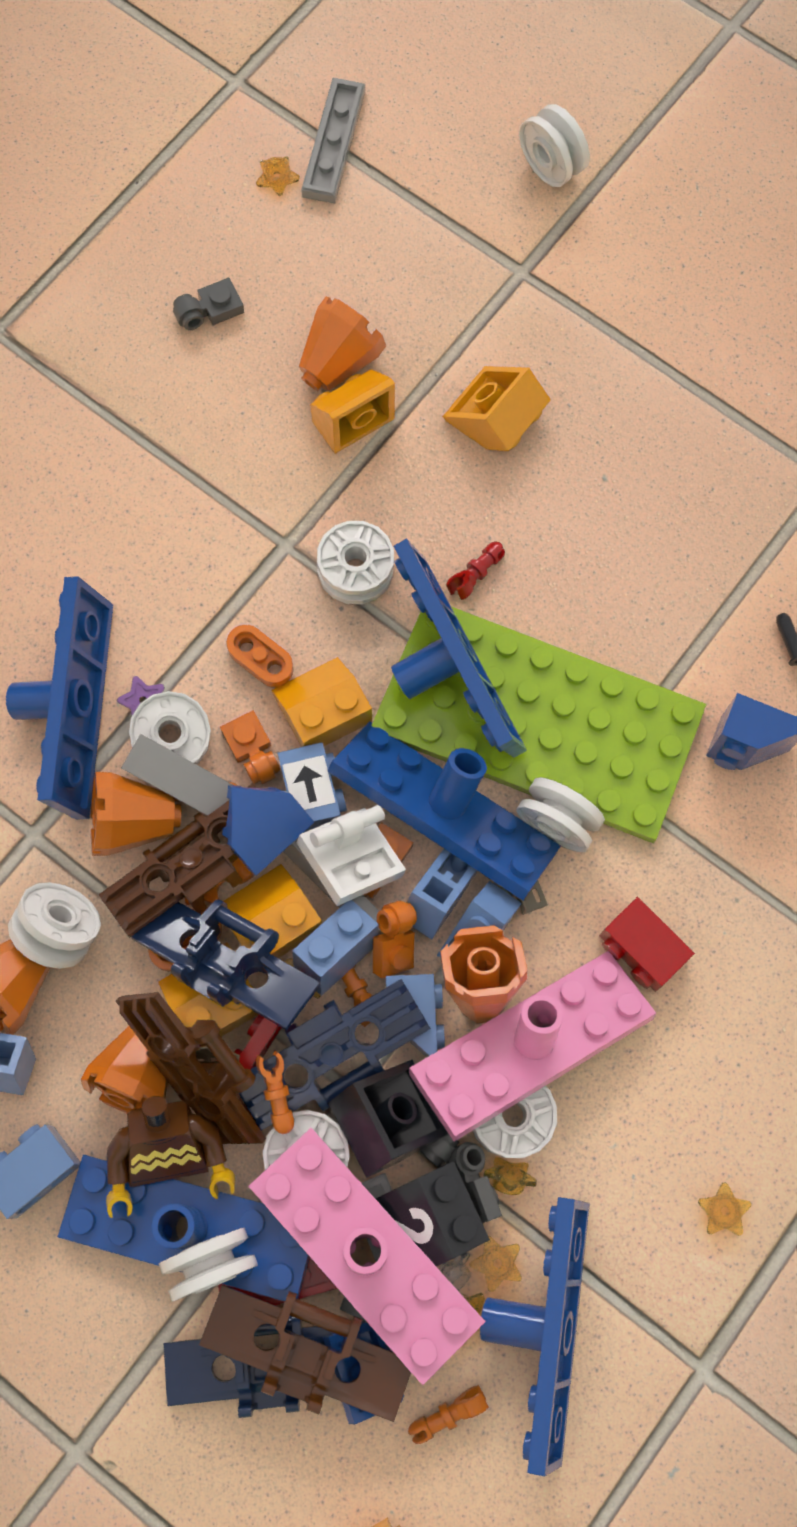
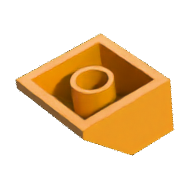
M484 366L442 417L450 425L485 449L509 452L510 449L520 442L521 436L528 427L540 418L542 410L551 399L529 367Z
M370 369L362 375L355 374L351 376L343 386L336 390L320 394L310 404L312 422L334 454L395 419V383L391 377Z
M338 657L271 690L301 747L321 742L326 746L366 726L369 721L373 722L371 705L355 676Z
M282 864L223 901L227 903V909L265 930L271 928L279 933L278 942L270 953L278 959L297 947L322 924V920ZM231 930L241 946L247 948L253 946L254 942Z
M228 942L223 944L226 947L230 948ZM172 974L158 981L168 1005L185 1027H192L197 1020H214L220 1027L219 1034L222 1037L259 1015L241 1003L237 1005L232 1001L222 1007L178 981ZM247 978L246 985L253 988L250 981Z

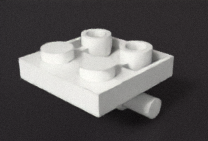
M379 805L367 810L363 808L344 814L329 823L300 834L297 839V845L336 906L402 878L406 871L376 825L377 822L385 818L384 811Z

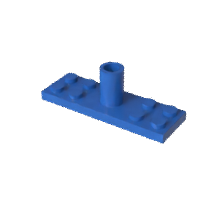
M407 538L393 546L399 556L394 561L403 579L405 581L409 580L414 590H416L411 595L417 607L422 613H426L441 636L440 639L391 666L400 688L408 699H412L460 672L468 687V690L463 692L464 697L474 713L478 712L480 717L485 720L486 724L482 725L481 729L492 747L496 746L499 752L505 751L513 758L526 752L527 749L426 558Z
M79 576L64 577L63 592H61L59 597L60 618L59 626L55 631L56 650L52 680L11 683L6 693V706L9 715L14 720L47 719L45 738L41 743V753L43 756L41 773L36 783L37 800L76 820L90 819L92 786L95 775L113 604Z
M369 721L332 760L328 769L329 773L523 901L561 847V845L476 791L486 773L487 766L484 759L470 749L459 748L452 751L444 767L441 768L400 740L389 736L385 730L372 727V722Z
M87 1155L82 1156L57 1236L58 1238L159 1266L160 1262L181 1253V1251L216 1236L245 1228L248 1239L232 1249L234 1258L255 1255L258 1266L244 1271L222 1284L282 1301L286 1300L288 1292L291 1291L296 1293V1299H299L310 1256L263 1203L219 1192L218 1199L212 1197L210 1189L175 1179L130 1187L128 1182L125 1183V1189L131 1195L132 1213L127 1217L126 1203L118 1201L112 1206L113 1218H110L107 1212L106 1197L112 1190V1185L108 1184L107 1161ZM181 1217H186L188 1229L184 1237L179 1239L176 1226Z
M558 1197L557 1206H552L549 1213L548 1228L550 1232H554L552 1250L547 1249L543 1266L544 1276H549L546 1307L488 1297L485 1300L481 1314L485 1323L480 1327V1337L484 1342L541 1352L537 1385H532L529 1392L528 1411L529 1413H534L532 1432L527 1431L524 1438L523 1459L529 1460L527 1473L544 1477L562 1467L590 1207L588 1202Z

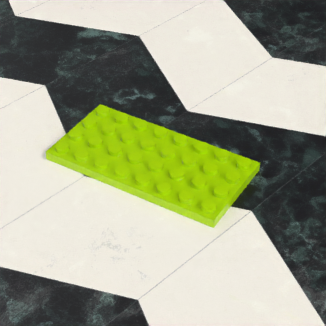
M454 607L452 609L527 751L513 758L505 751L499 752L496 746L492 747L481 729V726L486 724L485 720L480 717L478 712L474 713L464 697L463 692L468 690V687L460 672L412 699H408L393 674L371 725L372 727L381 728L389 736L400 740L410 748L444 762L447 761L452 751L459 748L470 749L484 759L487 766L485 778L531 795L529 788L535 778H546L556 781L581 794L593 803L605 818L603 824L653 844L658 837L707 705ZM420 612L399 662L441 638L434 623L430 621L425 612Z

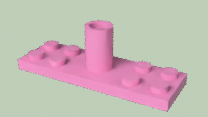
M607 951L409 1068V1075L455 1142L654 1020L656 1012L612 954Z
M312 1128L302 1135L248 1186L422 1385L485 1323V1320ZM363 1238L371 1239L373 1246L380 1249L378 1261L376 1263L367 1262L363 1266L356 1264L351 1258V1255L356 1250L355 1242Z

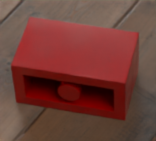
M638 896L599 935L604 940L602 946L606 952L611 953L617 961L622 958L633 969L630 974L634 980L643 988L648 989L651 987L655 992L695 954Z

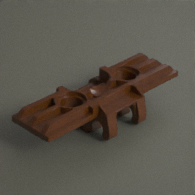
M252 783L247 788H256V786ZM229 801L207 817L198 812L193 816L195 820L154 850L150 851L148 848L142 854L147 859L99 894V897L129 938L184 897L189 901L193 909L200 914L208 908L204 903L205 893L223 880L228 882L232 888L243 882L231 864L238 859V856L227 843L219 844L221 841L217 835L227 825ZM202 833L205 834L202 838L197 840L191 846L185 848L180 854L175 856L173 859H171L167 863H163L166 859L171 857L173 854H175L177 851H179L184 846L189 844ZM158 877L163 882H169L168 886L162 891H152L149 888L150 881Z
M159 992L118 997L116 1003L119 1005V1013L148 1050L146 1052L147 1056L156 1065L181 1101L187 1102L188 1106L196 1114L209 1120L218 1128L222 1144H263L266 1139L265 1135L236 1096V1093L249 1089L254 1084L256 1077L250 1069H244L219 1034L220 1027L214 1020H197L192 1027H185ZM201 1044H205L218 1063L200 1064L195 1052Z
M221 1286L199 1343L200 1346L267 1372L261 1392L274 1396L275 1391H279L307 1403L306 1410L318 1415L326 1395L394 1422L411 1372L394 1352L356 1338L362 1319L354 1316L350 1320L296 1299L297 1294L291 1291L288 1292L283 1308H280L227 1286ZM289 1316L343 1336L344 1340L341 1348L337 1350L286 1330L285 1326ZM263 1324L275 1326L280 1335L278 1344L270 1350L259 1348L254 1340L256 1329ZM353 1356L360 1363L359 1375L352 1381H342L336 1376L335 1367L340 1360Z

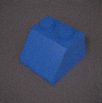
M737 693L720 718L706 756L714 759V763L724 769L735 770L737 768L743 770L787 753L797 743V716Z

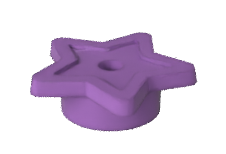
M134 676L131 691L117 698V703L129 708L131 715H133L140 704L139 699L141 697L147 699L153 694L162 693L165 687L163 684L147 686L138 676Z

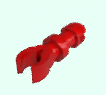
M498 541L489 543L482 550L483 554L477 560L471 559L467 563V570L453 575L446 583L450 595H454L455 591H457L461 600L466 599L473 592L476 580H483L488 574L487 569L493 564L496 565L505 556L503 545Z

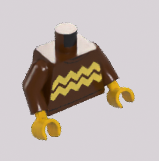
M152 1096L144 1101L142 1108L128 1112L127 1126L118 1130L107 1148L108 1184L112 1185V1190L106 1197V1206L110 1218H113L112 1206L118 1201L126 1203L127 1217L131 1215L133 1209L131 1195L125 1189V1183L128 1182L130 1187L207 1173L209 1172L208 1167H212L213 1173L209 1187L212 1197L218 1199L219 1190L216 1183L219 1181L227 1182L230 1185L231 1194H233L236 1181L235 1174L229 1168L224 1167V1162L227 1159L218 1128L201 1115L193 1114L187 1102L167 1103L160 1096Z

